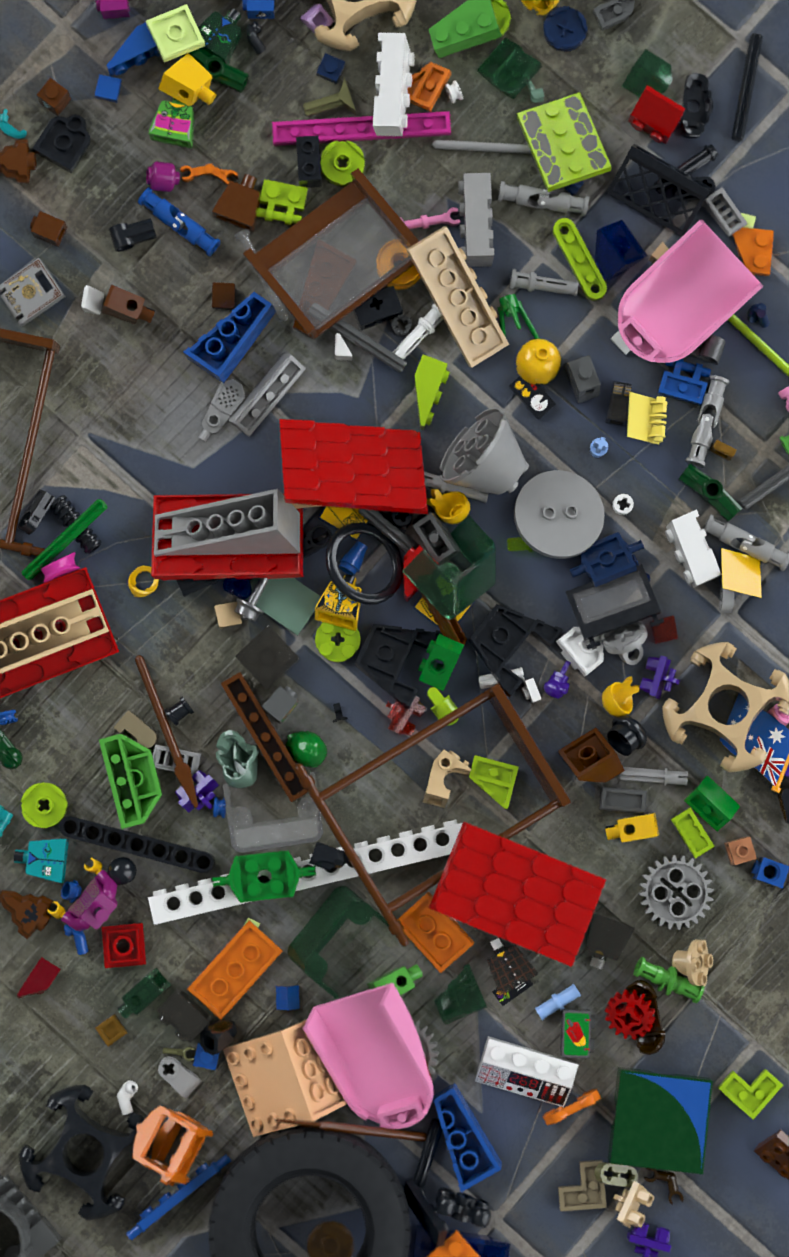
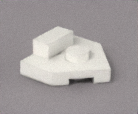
M573 627L556 641L563 650L561 654L567 661L571 662L570 665L574 670L578 668L584 677L604 660L602 640L605 639L603 637L604 634L594 637V641H600L601 644L594 650L592 648L587 649L586 645L590 644L589 640L584 641L579 627Z

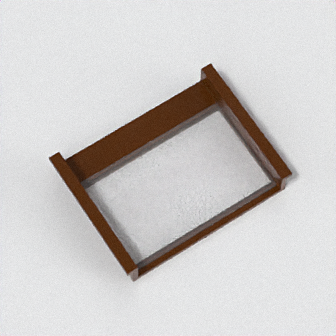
M359 168L351 173L353 182L257 253H254L249 248L243 253L307 334H311L314 339L414 265L406 249L418 243L419 240Z

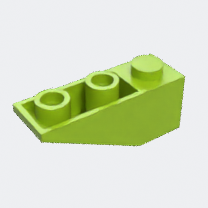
M422 355L414 376L421 430H424L425 425L430 426L434 416L431 409L433 404L438 405L442 395L439 388L441 383L446 384L450 371H447V363L426 355Z

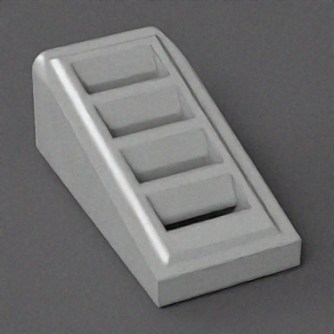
M723 187L706 197L702 204L728 237L748 224ZM720 199L721 203L714 206L713 203ZM726 206L727 209L722 213L718 212L720 208ZM731 212L733 216L724 220L723 217ZM736 219L738 223L729 228L728 224Z
M155 744L153 760L156 768L174 772V760L173 765L168 766L171 754L168 747ZM179 749L181 755H184V763H188L189 756L193 757L191 774L193 776L198 771L201 754ZM161 751H166L163 764H159Z

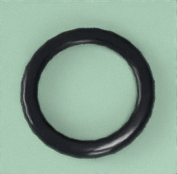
M351 523L338 529L330 538L326 549L327 571L331 581L343 595L355 602L372 605L385 602L396 593L403 577L402 557L396 544L374 525L366 523ZM358 533L370 535L383 544L392 560L393 572L389 584L380 592L374 594L358 592L349 586L341 576L336 562L337 550L341 542L350 535Z

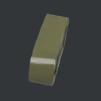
M601 1162L595 1168V1178L603 1184L631 1187L633 1181L637 1182L638 1179L637 1170L632 1166ZM604 1171H611L612 1176H604ZM627 1173L629 1177L626 1179L620 1178V1174Z

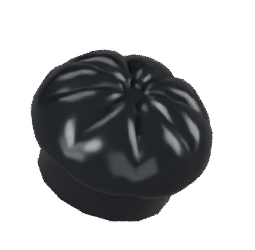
M622 715L613 719L612 728L608 731L607 737L610 745L619 754L629 756L635 749L644 748L647 743V734L637 720L628 715Z

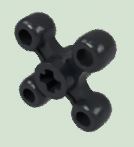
M441 1187L438 1190L435 1199L437 1213L469 1223L471 1219V1223L477 1227L486 1228L491 1218L489 1202L465 1193H455L453 1190Z

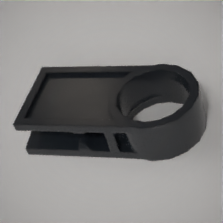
M39 489L20 519L18 528L28 535L32 534L55 497Z

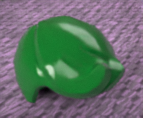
M299 731L287 735L286 747L296 763L308 768H315L323 763L327 756V746L319 735L310 731Z

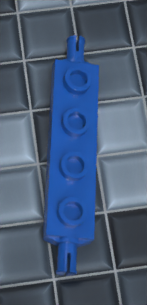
M225 1154L216 1162H212L209 1165L206 1162L195 1170L197 1175L190 1179L189 1183H178L176 1185L178 1190L173 1194L170 1192L164 1194L158 1200L160 1204L154 1209L151 1206L145 1209L140 1214L141 1219L137 1222V1225L126 1232L127 1236L133 1240L139 1234L145 1232L146 1228L232 1162L230 1157Z

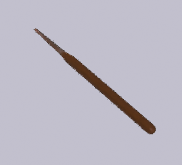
M137 655L135 662L174 760L175 775L194 808H197L198 802L190 767L183 761L143 656Z
M275 1119V1122L314 1127L332 1132L425 1142L427 1134L424 1132L329 1121L311 1122Z

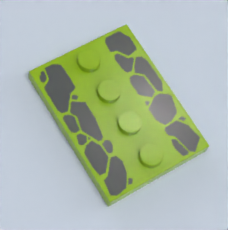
M580 92L517 113V119L548 192L611 171L612 166Z

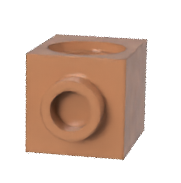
M742 837L724 843L730 865H737L757 859L750 837Z

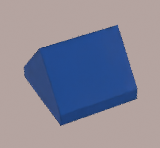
M299 985L276 986L277 1010L300 1009Z

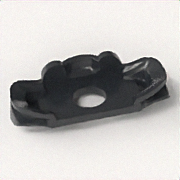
M699 73L688 75L684 86L682 106L686 109L681 118L682 135L687 138L700 137L713 111L712 91L708 90V78ZM694 100L698 103L699 110L697 112L689 111L687 107L689 101Z

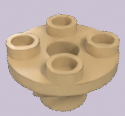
M695 939L691 942L688 951L677 950L674 953L672 966L677 969V972L687 976L691 985H706L708 968H711L713 965V956L708 953L705 940Z

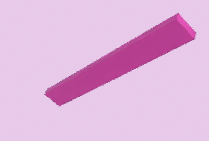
M450 111L407 114L408 124L407 128L403 129V136H376L373 128V116L272 122L273 146L296 145V137L318 136L319 143L451 135Z

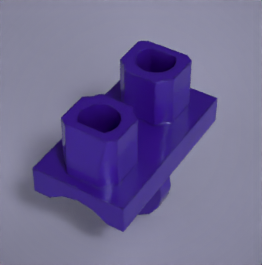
M648 657L646 669L656 672L654 680L643 677L640 684L642 691L659 700L663 688L664 691L670 692L672 684L679 685L680 680L674 678L676 670L671 668L669 670L671 660L668 657Z
M198 770L192 776L193 781L197 784L194 787L198 802L196 809L199 811L205 805L211 809L213 805L209 801L216 796L213 791L219 784L209 774L206 775L201 770ZM181 786L175 793L180 800L178 803L189 813L194 809V806Z
M645 1222L641 1228L633 1226L632 1231H628L627 1238L629 1242L644 1246H635L634 1249L635 1253L642 1254L641 1257H658V1251L651 1250V1248L670 1253L669 1229L657 1226L654 1238L646 1236L649 1224Z

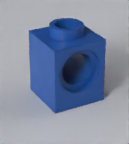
M760 857L759 861L755 860L751 873L754 874L753 879L783 888L789 866ZM768 865L774 869V875L771 878H766L764 875V869Z

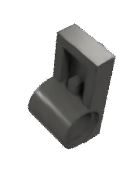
M710 335L689 355L718 365L726 344L725 340L718 336Z

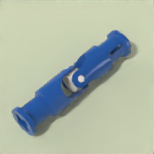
M150 187L142 193L138 200L139 205L146 206L153 212L155 217L170 226L194 246L198 245L206 251L207 256L210 257L214 254L221 243L218 238L214 239L206 233L205 228L182 213L166 199L159 198Z

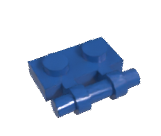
M684 359L666 363L665 366L673 368V373L663 372L657 394L701 406L708 383L699 379L700 376L709 378L711 369L703 367V364L696 363L694 365L684 362ZM681 370L693 373L692 378L680 375Z

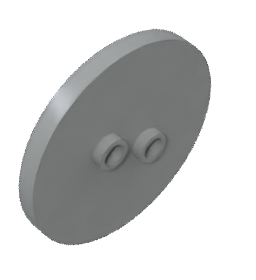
M552 470L534 476L523 486L514 506L515 525L523 541L537 553L550 558L566 559L584 553L598 539L604 524V507L596 489L583 477L568 471Z

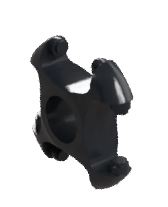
M83 1084L70 1086L50 1095L46 1105L48 1108L57 1111V1109L61 1110L64 1106L67 1110V1118L59 1142L47 1158L42 1161L35 1160L37 1156L35 1149L25 1145L19 1153V1164L28 1189L40 1193L45 1184L42 1181L43 1177L38 1175L40 1172L58 1175L82 1188L91 1196L93 1204L89 1202L86 1205L83 1204L78 1214L85 1220H96L118 1212L125 1203V1197L117 1193L110 1195L109 1199H107L104 1195V1186L110 1167L117 1155L129 1144H134L137 1134L136 1126L144 1121V1117L137 1112L130 1114L127 1122L129 1123L128 1127L134 1129L131 1133H123L100 1125L78 1106V1100L83 1103L85 1100L89 1101L94 1092L89 1086ZM77 1134H89L97 1138L104 1148L102 1165L90 1171L76 1168L71 1163L67 1153V1146L72 1137ZM151 1144V1146H150V1148H149V1150H148V1152H147V1154H146V1156H145V1157H147V1158L150 1156V1154H151L152 1151H153V1146H152V1144Z

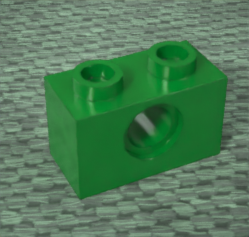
M441 634L438 635L436 641L431 640L426 651L430 654L428 660L423 658L418 671L422 672L419 681L444 691L464 644ZM436 659L441 660L443 664L436 662Z

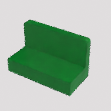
M706 776L684 799L717 832L732 819L740 808V805L709 776Z

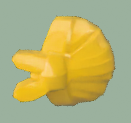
M431 489L433 499L427 498V504L435 509L436 514L442 521L447 524H458L467 518L470 512V502L463 493L452 491L441 494L439 489Z
M632 676L627 677L622 683L614 682L603 691L602 704L610 715L619 717L628 715L632 711V695L640 690L639 685L630 686L633 681Z

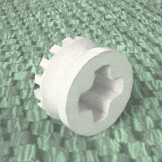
M453 81L452 85L445 84V89L451 103H455L456 99H463L462 92L459 91L461 89L458 88L459 84L456 81Z
M620 494L614 499L612 507L617 514L626 515L632 510L634 502L629 495ZM622 499H626V504L629 505V508L625 507L624 510H620V505L617 504V501L621 502Z

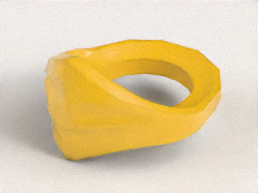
M143 565L137 567L130 574L128 586L134 597H146L157 589L159 579H154L153 584L146 588L145 591L136 587V578L139 573H151V566Z

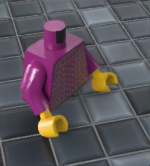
M90 858L93 861V866L90 867L84 864V868L96 874V876L69 907L68 912H65V908L56 901L53 902L57 906L56 911L51 912L47 909L48 913L54 918H62V922L76 931L87 930L90 927L95 930L99 929L117 907L115 898L117 884L105 870H102V863L94 858Z

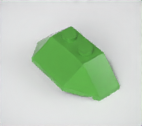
M123 734L99 739L121 829L145 823L163 795L151 750Z

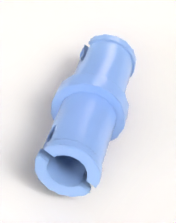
M573 983L557 995L556 993L552 994V998L535 1007V1010L540 1018L544 1020L560 1009L562 1011L565 1009V1005L580 997L581 994Z

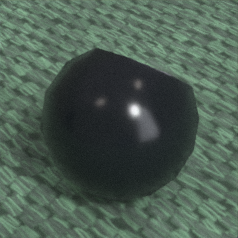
M118 857L111 861L107 872L117 885H124L134 880L137 870L132 860L126 857Z

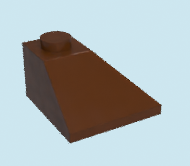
M597 728L592 729L558 751L579 781L606 783L625 771L617 753Z

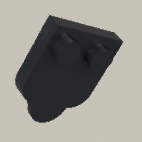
M71 115L68 118L62 116L52 118L33 146V152L72 174L90 145V135L86 130V121L79 115Z

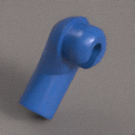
M65 924V935L74 936L77 954L87 953L89 950L83 931H76Z

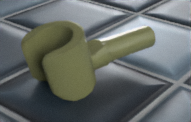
M186 1046L183 1049L163 1048L164 1054L183 1056L187 1061L195 1059L185 1056L187 1050H195L192 1046Z

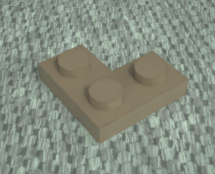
M603 1160L579 1161L581 1185L558 1186L560 1212L607 1208L605 1184L598 1182L595 1178V1168Z

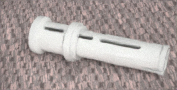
M435 303L423 318H419L415 329L392 353L404 360L428 334L435 332L436 326L443 320Z

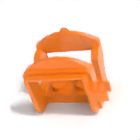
M158 1106L142 1123L136 1126L137 1134L133 1145V1159L162 1175L160 1182L166 1186L170 1185L173 1187L175 1182L186 1184L190 1181V1178L186 1175L207 1136L213 1137L214 1133L185 1113L175 1112L163 1106ZM165 1117H169V1119L162 1125ZM183 1126L188 1130L182 1136L181 1144L176 1154L170 1159V1165H168L164 1160ZM154 1140L152 1157L149 1159L145 1156Z

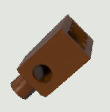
M244 174L241 184L230 181L213 208V217L254 232L261 196L259 191L253 189L257 179L251 175Z
M111 284L101 313L136 324L138 318L151 323L155 310L143 306L144 298ZM127 306H133L135 310L130 311L127 309Z

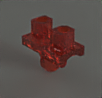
M415 697L410 710L402 706L397 700L394 705L387 702L386 707L391 709L387 717L392 720L388 729L397 734L402 733L411 736L416 725L408 721L411 714L421 717L426 710V706L419 701L420 698Z

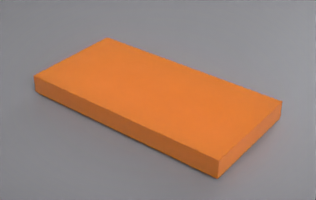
M249 920L187 990L222 1020L283 950Z

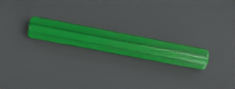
M97 499L22 571V575L27 580H32L41 572V568L57 557L107 509V504L102 499Z

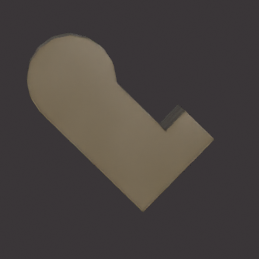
M129 710L113 727L121 734L127 730L136 738L137 743L148 749L153 748L158 741L155 731Z

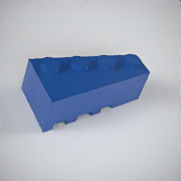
M253 292L235 307L231 314L225 319H221L211 331L202 335L198 342L192 347H188L183 353L188 360L224 384L274 316L276 310L272 303Z
M456 1083L435 1094L434 1104L445 1135L447 1148L451 1155L453 1168L459 1182L458 1185L460 1191L463 1192L501 1170L502 1162Z

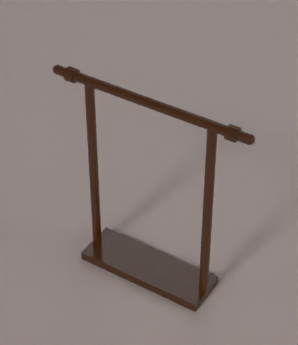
M0 328V342L46 352L5 540L0 539V548L20 552L21 555L31 557V555L38 556L45 550L44 548L35 547L32 543L23 542V544L14 542L53 359L55 354H59L60 345L53 339Z
M499 683L320 793L314 785L316 783L312 775H308L302 764L295 765L294 769L301 779V786L303 789H307L387 921L389 931L392 935L396 936L402 946H407L409 940L403 931L402 923L400 920H396L392 912L438 884L444 869L387 904L324 800L489 700L551 801L546 806L499 834V836L509 840L558 808L571 803Z

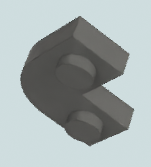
M611 0L593 8L592 12L601 31L625 21L633 11L635 0Z

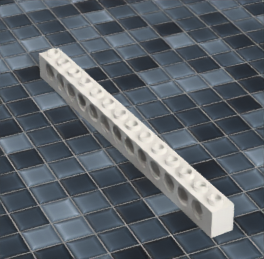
M457 820L444 822V827L435 829L434 825L421 828L422 832L413 834L412 830L399 833L400 838L392 840L390 835L376 838L377 843L368 845L367 841L354 844V850L368 874L437 858L451 853L462 823L457 824ZM443 832L448 835L449 842L447 845L439 846L436 843V836L439 833ZM417 838H423L426 841L427 846L425 850L416 851L414 849L413 843ZM400 843L404 846L402 856L396 857L391 853V847L394 844ZM376 848L382 852L380 861L373 862L369 859V852L372 849ZM300 857L294 858L298 867L301 866L303 868L307 864L312 865L309 863L310 859L301 861ZM347 863L332 873L315 866L316 876L300 878L296 891L359 875L355 868L348 866ZM261 870L259 872L258 878L261 875H265L271 880V873L268 870ZM211 878L197 881L198 886L190 888L188 883L175 886L176 891L167 893L166 889L153 891V896L148 897L154 925L248 902L240 903L228 885L221 886L225 890V896L222 899H216L213 896V889L215 888L213 883L220 881L212 882ZM194 891L200 892L203 897L202 902L198 905L193 904L190 900V896ZM177 897L179 899L180 906L177 910H173L168 906L169 898Z

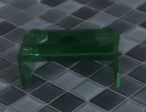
M470 515L450 533L462 551L461 553L472 564L469 568L461 572L456 565L449 562L439 566L424 549L402 571L438 612L447 619H454L496 583V546L494 541Z
M339 886L331 893L289 945L288 956L308 977L337 999L339 992L323 980L328 971V964L319 955L321 950L347 918L357 925H364L373 916H376L385 925H389L381 913L347 886Z

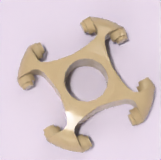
M326 0L331 8L336 25L332 29L324 25L316 27L314 29L315 36L319 42L326 46L351 52L359 46V42L355 35H344L350 28L366 18L388 11L394 12L392 20L396 28L407 25L414 11L416 0H363L359 2Z
M719 642L695 650L691 656L690 662L698 667L700 665L704 666L706 662H709L712 666L709 681L702 695L683 714H678L680 709L678 707L679 703L668 698L662 706L663 718L671 740L677 744L680 743L682 745L687 737V734H685L686 730L681 728L684 725L698 726L720 736L737 752L736 758L731 755L729 757L725 756L720 766L727 772H740L764 763L767 757V752L761 748L752 749L750 753L745 749L748 732L759 713L770 702L779 701L777 705L779 711L789 716V679L784 672L774 669L769 678L772 680L771 684L776 686L774 689L760 688L740 680L720 662L721 657L728 659V657L732 658L737 648L729 642ZM722 690L737 691L745 697L748 703L749 710L742 721L734 725L718 723L712 718L708 710L710 699Z

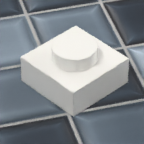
M534 678L524 681L522 692L525 699H530L531 704L541 700Z

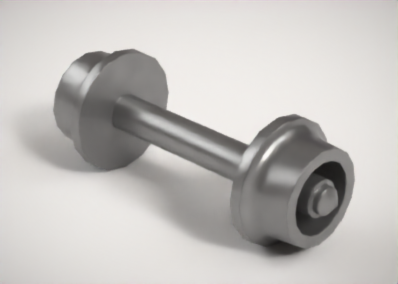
M259 578L247 602L239 598L236 599L237 606L235 612L241 615L242 620L249 619L255 622L258 616L264 613L263 610L256 607V604L269 579Z

